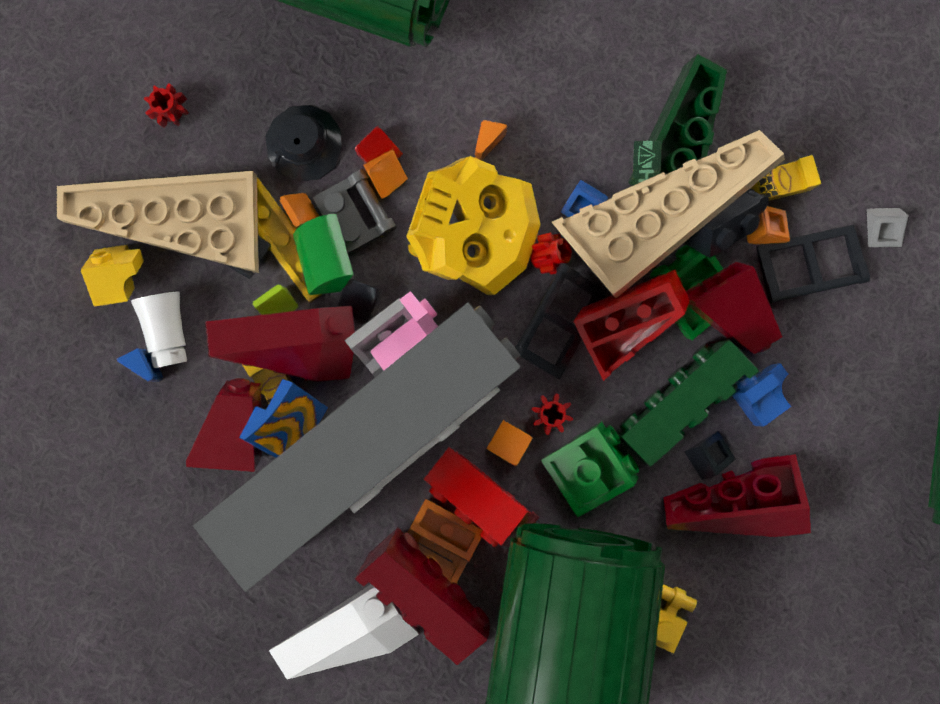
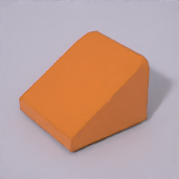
M487 120L481 122L475 158L482 161L504 138L507 133L506 124Z
M393 149L363 165L381 199L390 195L408 179Z
M306 193L289 194L280 197L281 200L279 201L296 228L311 219L319 217Z
M767 206L764 212L759 215L760 223L757 229L752 234L747 235V242L750 244L789 242L790 236L786 211Z
M503 420L486 449L510 464L517 466L533 437Z

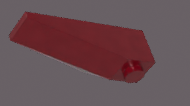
M352 306L315 308L205 322L210 358L272 370L275 373L289 374L313 382L350 378L354 352L345 340L355 333Z
M796 454L762 458L751 462L753 470L736 477L732 470L722 474L724 481L711 487L698 483L663 497L667 529L766 537L811 533L810 507Z

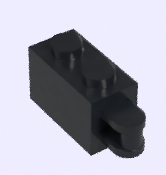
M752 188L748 189L684 243L708 258L713 257L722 250L728 249L743 237L752 234L757 229L760 223L759 215L767 208L769 198L755 192Z

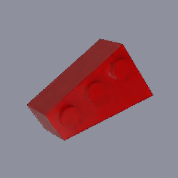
M676 270L631 287L617 298L612 295L582 307L573 322L604 381L621 364L630 360L643 346L650 341L652 342L685 314L690 300Z
M448 447L424 478L432 486L429 492L442 503H445L447 500L457 507L454 514L468 525L472 522L477 524L482 529L479 535L494 547L498 544L510 547L511 538L516 537L518 525L536 523L539 519L536 513L529 511L508 491L506 492L488 475L450 447Z

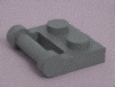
M365 169L352 173L347 179L313 197L322 216L337 214L348 255L397 228L394 220L387 217L368 182L370 177ZM354 188H357L377 224L370 230H368L348 194Z

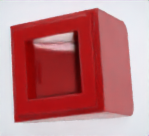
M376 126L355 147L356 154L365 163L392 149L397 159L403 155L379 126Z

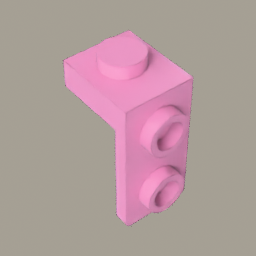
M411 291L402 297L400 301L413 318L371 350V354L383 371L438 327L433 320L438 314L425 298L419 302Z

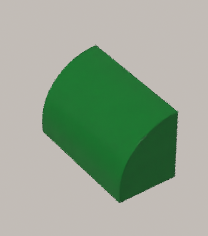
M337 214L319 216L300 225L293 234L309 295L341 292L354 275Z

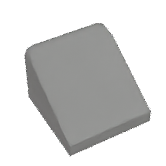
M900 208L867 209L868 247H902L909 215Z

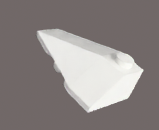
M370 584L269 651L286 679H291L391 653L419 635L416 627H411L402 619L400 608L393 602L386 606L376 598L379 590Z

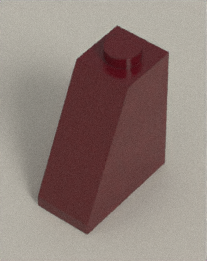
M735 262L686 291L690 300L688 307L739 348L753 354L761 353L768 350L772 343L782 338L778 324L753 266Z
M236 378L225 382L217 394L186 459V467L255 472L262 457V450L239 437L255 407L261 408V383L250 382L244 378Z

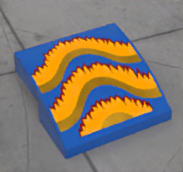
M282 379L267 409L255 407L239 438L277 458L317 426L328 407L294 383Z

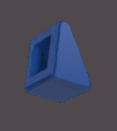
M580 180L562 208L561 213L567 217L580 213V209L592 204V206L607 201L608 196Z
M138 348L117 358L119 363L147 381L159 382L163 380L159 367H153L151 353H148L146 349Z

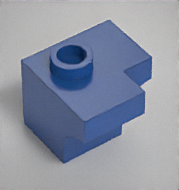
M781 363L770 364L749 379L747 376H744L735 383L738 388L732 396L754 426L764 427L791 407L782 393V383L789 374Z

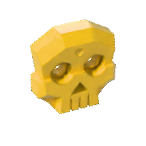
M472 156L461 158L444 168L428 172L406 236L411 244L408 245L410 254L418 257L422 270L446 280H456L459 278L487 295L497 294L527 268L533 249L532 245L535 243L541 225L532 184L520 179L499 175L494 165ZM485 197L491 201L489 209L484 206ZM453 213L458 221L449 224ZM470 245L475 248V255L473 257H470L467 252Z

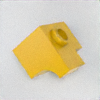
M128 245L96 249L89 256L81 268V273L94 307L127 302L135 289L132 275L137 274L144 261L140 249L129 250Z

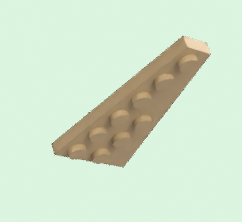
M758 130L718 148L714 154L698 161L695 159L682 164V168L666 175L664 172L613 194L611 199L598 205H588L580 209V213L566 219L561 217L554 220L552 224L612 295L617 298L784 161V153Z
M253 171L57 186V219L65 223L259 273L257 175Z

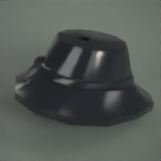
M312 105L289 107L273 119L265 136L268 158L278 173L298 182L318 180L335 168L342 150L340 127L330 113ZM297 138L300 139V143L298 145H296L295 140Z

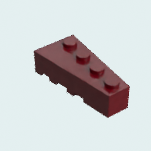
M397 527L369 552L354 579L363 587L368 582L379 590L376 598L386 606L391 602L398 606L402 613V619L411 627L421 626L424 628L425 638L456 665H459L488 640L491 625L489 618L482 609L473 607L466 599L463 589L457 583H451L442 574L443 571L440 565L433 558H427L419 550V545L412 535L403 533Z

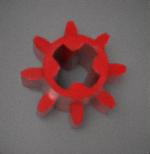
M169 83L166 89L158 88L154 85V91H152L150 96L144 97V100L150 106V109L145 112L146 115L151 119L157 118V123L162 128L167 126V122H174L179 126L180 122L178 119H180L182 114H189L182 106V103L187 100L186 96L182 92L176 93V89ZM165 102H167V105H168V108H167V109H165V106H164V103H165Z
M549 232L538 235L537 240L539 243L532 245L533 249L530 259L534 267L540 269L541 274H556L560 263H568L571 260V246L565 238H561L560 233L552 235Z
M557 393L554 394L552 401H547L546 397L541 395L540 401L542 405L540 408L531 407V410L537 412L539 417L533 422V425L536 426L541 423L546 425L544 432L547 435L551 432V427H556L559 432L563 433L564 428L561 424L565 420L573 421L571 416L566 415L565 410L570 407L571 403L560 404L558 402L559 394ZM552 404L556 405V411L560 413V418L553 419L552 423H548V417L543 415L544 409H550Z

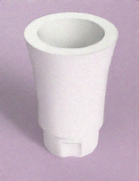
M180 292L161 293L131 300L144 334L147 351L151 353L153 367L158 368L187 362L186 352L183 347L186 346L180 314Z

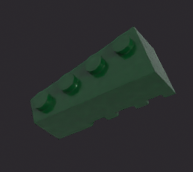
M699 54L683 66L648 141H652V150L645 147L644 149L646 150H643L641 154L651 156H640L639 164L637 162L628 184L634 186L641 183L639 179H645L646 173H639V170H654L653 173H648V179L663 172L666 175L682 168V164L695 159L698 161L707 157L709 146L713 142V126L715 116L719 112L727 69ZM652 161L651 168H642L643 165Z
M730 340L713 343L710 346L704 343L691 356L695 361L686 369L681 366L675 370L667 379L671 384L662 392L658 389L655 390L643 402L646 408L638 416L632 413L619 425L622 429L618 434L620 439L645 465L651 467L683 439L685 433L682 429L688 426L691 429L709 416L710 409L708 406L710 404L716 405L723 399L726 401L735 393L736 390L733 384L742 376H747L750 379L759 371Z

